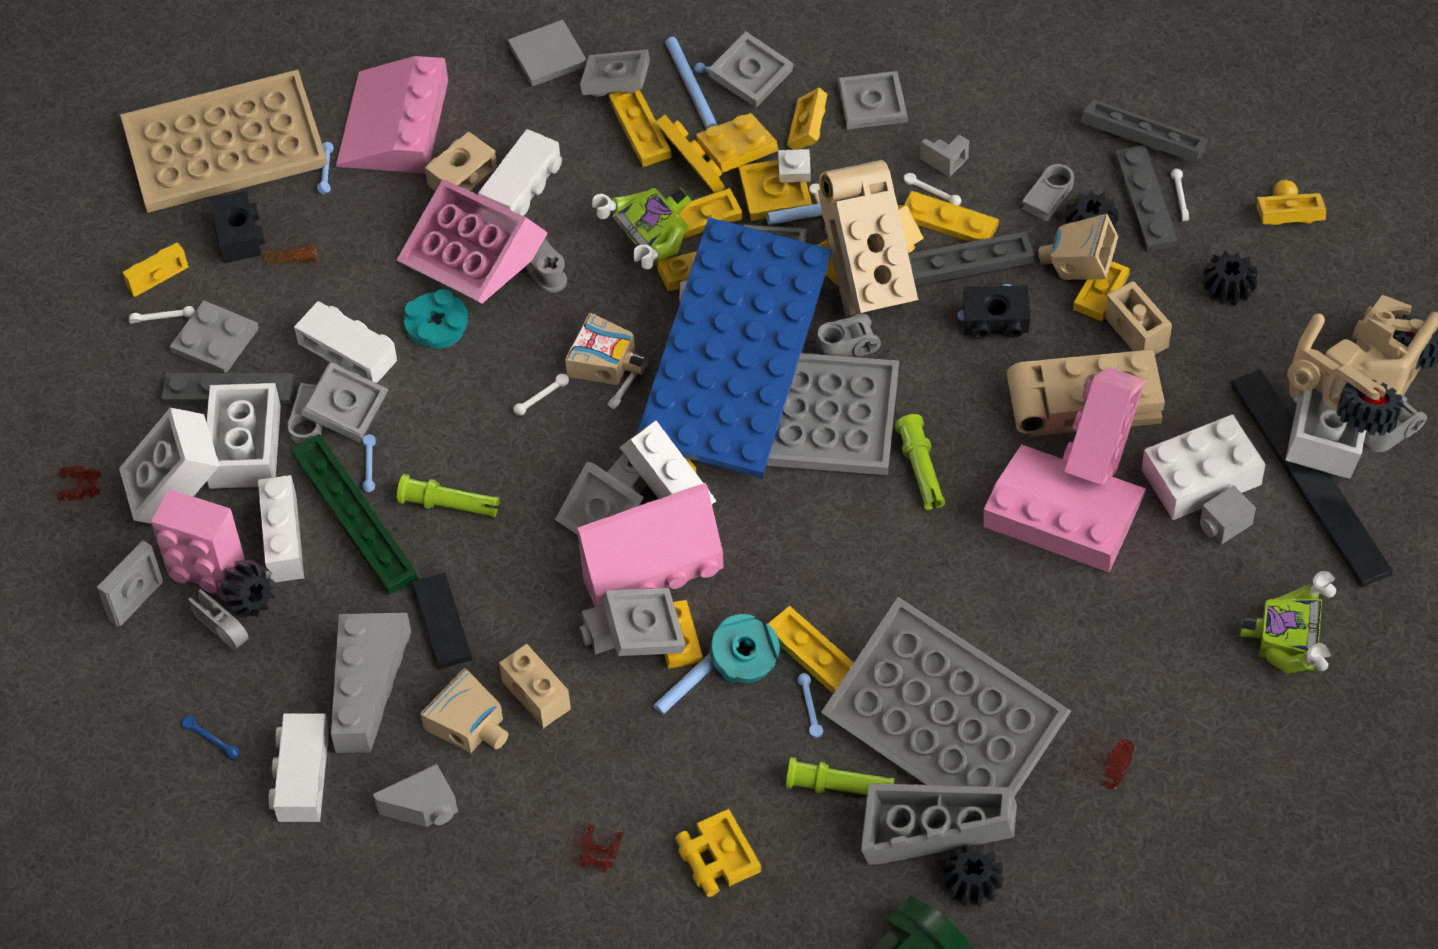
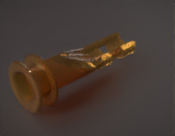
M307 243L305 248L264 252L265 265L308 260L310 263V259H315L316 263L318 262V251L315 243H313V247H309ZM277 254L278 260L272 261V255Z

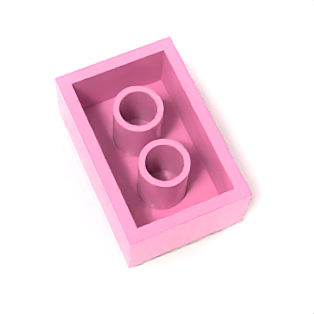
M1107 367L1099 374L1096 373L1093 380L1089 379L1082 395V398L1087 399L1083 411H1078L1073 424V430H1076L1077 433L1074 442L1068 443L1063 456V461L1067 462L1066 473L1103 485L1116 473L1145 379Z
M168 490L151 520L167 573L176 582L186 583L190 581L199 584L207 592L216 593L223 588L218 580L226 578L225 568L234 569L235 561L246 562L231 509L177 491Z

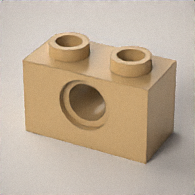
M467 132L460 139L455 140L441 155L433 158L425 167L427 185L436 191L442 179H445L471 191L497 169L495 150L470 132Z
M1134 281L1107 295L1105 319L1133 351L1154 349V354L1156 355L1169 348L1172 324Z
M528 644L499 662L502 682L542 728L571 709L568 689Z

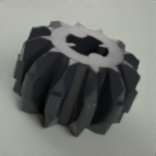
M1090 190L1088 195L1079 192L1076 199H1070L1067 205L1065 222L1069 224L1108 214L1116 230L1119 212L1118 208H1115L1114 199H1106L1104 192L1100 195H1094L1092 190Z
M1226 250L1221 257L1213 255L1210 263H1207L1203 273L1204 289L1210 290L1211 299L1220 295L1222 305L1227 301V298H1231L1235 305L1239 302L1240 298L1248 300L1251 292H1254L1258 282L1257 266L1251 265L1250 257L1240 258L1239 251L1234 256L1229 255Z
M247 560L246 562L235 561L234 569L225 568L227 576L225 579L218 580L223 588L217 595L223 600L221 605L226 610L233 612L234 615L240 618H246L247 616L258 617L260 609L268 610L266 602L268 598H275L270 590L276 585L273 579L270 578L272 572L268 568L261 566L260 563L254 560Z
M967 844L963 847L962 854L953 850L950 854V861H945L943 865V873L945 874L943 877L944 887L951 888L950 896L952 899L963 895L962 903L964 906L970 902V898H975V902L979 907L983 904L984 897L993 901L996 897V890L1002 888L1003 878L1001 876L1003 874L1002 863L996 862L994 851L984 855V848L981 844L976 848V851H971Z

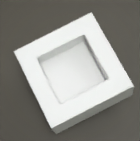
M809 149L778 150L779 183L811 181Z

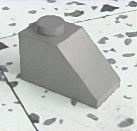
M437 764L373 794L379 815L424 827L432 824L442 825L451 820L453 814L458 812L455 796Z

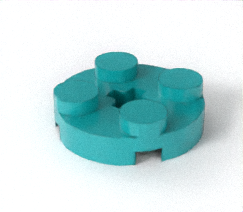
M447 289L424 294L414 301L408 302L405 306L404 325L406 333L418 345L430 346L433 349L451 346L461 339L463 332L468 326L467 309L463 302L453 296L452 292ZM433 316L443 317L439 325H436L434 322H428Z
M738 614L725 619L719 625L712 636L709 651L712 663L717 671L721 673L723 679L730 683L747 684L762 680L775 666L780 646L778 637L770 625L756 620L755 616ZM744 641L746 646H752L753 650L749 652V656H743L737 652L736 649L739 647V642Z

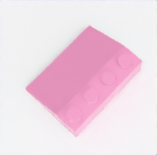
M413 56L359 71L336 166L426 174L425 167L431 160L448 84L445 58Z
M442 179L398 256L397 261L483 303L533 260L547 232L528 218Z
M1021 444L996 482L984 508V527L1110 572L1146 489L1115 477H1111L1103 485L1066 473L1067 462L1063 461V459Z
M706 483L577 528L583 580L595 607L603 604L602 596L605 590L668 587L677 589L684 586L688 580L699 576L708 578L715 575L719 569L724 568L722 546Z

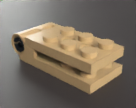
M883 160L822 172L819 177L820 190H818L830 249H832V258L845 316L918 300L891 174L887 164Z
M1154 349L1026 361L1012 365L1007 370V379L1016 429L1021 433L1031 434V436L1077 432L1073 430V424L1078 411H1083L1087 399L1082 398L1085 385L1089 379L1093 380L1096 373L1099 374L1107 367L1145 379L1131 426L1162 424L1161 410H1164L1165 401Z

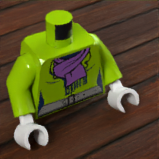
M680 187L667 199L657 189L651 188L648 191L614 197L612 199L605 194H598L593 198L592 207L597 208L596 215L600 219L607 218L610 215V211L615 213L613 215L615 220L637 245L634 249V261L638 262L641 260L642 267L650 269L653 266V262L658 264V261L679 252L685 233L689 228V225L679 213L692 200Z
M1321 571L1315 575L1313 584L1310 583L1293 592L1267 600L1262 618L1242 617L1240 636L1260 639L1259 657L1266 658L1269 663L1286 674L1305 670L1314 671L1315 668L1318 671H1325L1328 663L1324 657H1330L1331 653L1324 644L1319 643L1322 599L1318 598L1319 594L1327 598L1335 595L1336 588L1330 583L1335 578L1328 571Z

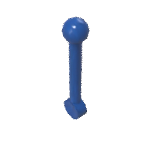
M188 716L183 719L182 725L186 730L195 731L225 751L229 759L238 758L240 751L236 746H228L198 726L194 717Z

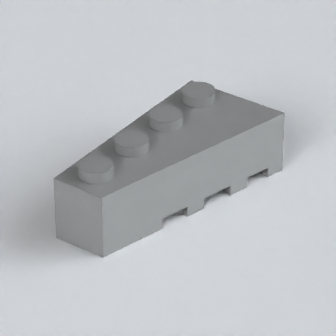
M408 613L339 614L331 737L336 753L371 752L384 714L385 705L388 697H390L397 670L400 667L406 644L411 635Z
M869 784L861 851L868 864L875 865L963 848L965 844L974 846L1014 838L1017 803L1010 787Z

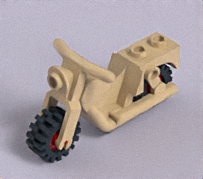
M1382 295L1374 307L1369 306L1367 308L1363 321H1358L1352 338L1357 339L1356 344L1344 339L1328 349L1325 355L1311 349L1325 322L1322 314L1313 315L1298 342L1293 362L1288 369L1287 376L1289 379L1290 396L1299 398L1302 395V391H1310L1315 388L1323 393L1325 404L1336 411L1337 416H1341L1340 420L1342 423L1348 422L1347 426L1349 428L1357 427V432L1360 433L1366 430L1369 432V435H1375L1376 432L1379 435L1393 432L1404 401H1401L1402 396L1421 367L1428 369L1429 366L1434 367L1438 363V312H1431L1424 321L1420 320L1418 316H1414L1411 319L1409 317L1412 309L1411 305Z

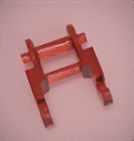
M83 466L63 467L59 470L61 478H66L67 474H70L71 478H78L77 487H74L73 490L58 492L57 499L59 501H65V497H68L69 501L84 500V496L95 497V495L101 494L100 488L96 487L97 479L102 477L101 471L97 469H84ZM90 479L89 486L82 487V481Z
M1124 739L1119 741L1107 759L1109 766L1105 767V776L1114 781L1113 783H1109L1107 780L1103 781V785L1108 789H1115L1119 786L1132 763L1134 744L1130 740Z
M589 824L588 832L585 833L582 843L584 855H580L579 860L582 861L583 868L587 866V863L603 867V872L607 873L608 867H613V862H610L611 858L616 859L623 839V832H617V839L608 848L592 844L591 839L595 826ZM595 850L607 854L605 859L590 856L591 851Z

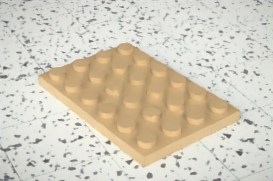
M299 70L121 114L147 213L323 168L324 165H328Z

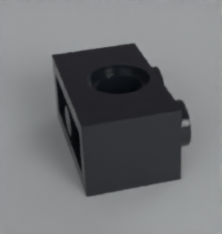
M247 191L210 198L224 263L261 256L259 245L265 244L261 225L255 226L254 221L260 220L256 202H249Z
M1028 285L963 288L964 335L986 338L991 334H1004L1007 337L1015 338L1023 333H1029L1030 307ZM991 312H1000V313H1002V315L995 316V315H992V314H990V313H991Z

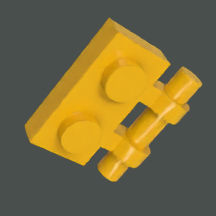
M729 809L697 823V830L701 836L692 840L688 832L683 831L675 837L680 846L678 850L684 862L688 861L694 872L692 877L696 885L703 888L707 897H712L719 892V888L714 880L722 875L730 887L761 872V864ZM707 850L710 851L715 862L708 865L704 863L700 855Z

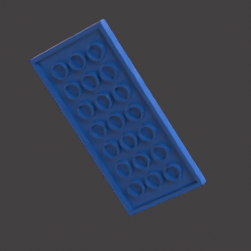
M708 217L637 433L654 421H657L684 458L763 478L830 263L832 249Z

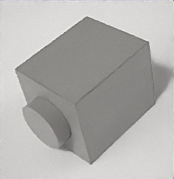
M1233 485L1203 504L1200 518L1201 528L1208 537H1215L1223 544L1253 525L1256 507Z
M604 605L582 611L583 625L579 626V631L584 645L591 644L595 655L615 648Z

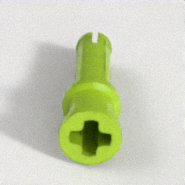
M909 414L898 419L894 425L896 432L901 434L904 444L902 446L903 454L911 461L924 502V508L926 510L933 509L931 504L933 501L936 508L942 507L945 504V500L942 497L929 456L932 446L930 440L925 438L922 429L924 425L923 418L918 414Z
M407 474L401 476L397 490L398 503L403 504L405 501L424 505L425 509H431L437 505L495 518L498 509L486 507L485 504L499 506L500 504L499 497L441 487L436 480L430 479L429 482L414 480Z
M790 757L786 788L792 789L793 786L812 788L815 790V793L820 794L821 792L825 793V789L868 796L869 784H894L895 778L829 769V765L826 762H820L818 765L798 762L795 757Z

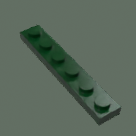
M318 434L291 448L293 458L386 592L390 595L418 580L414 567L321 435Z

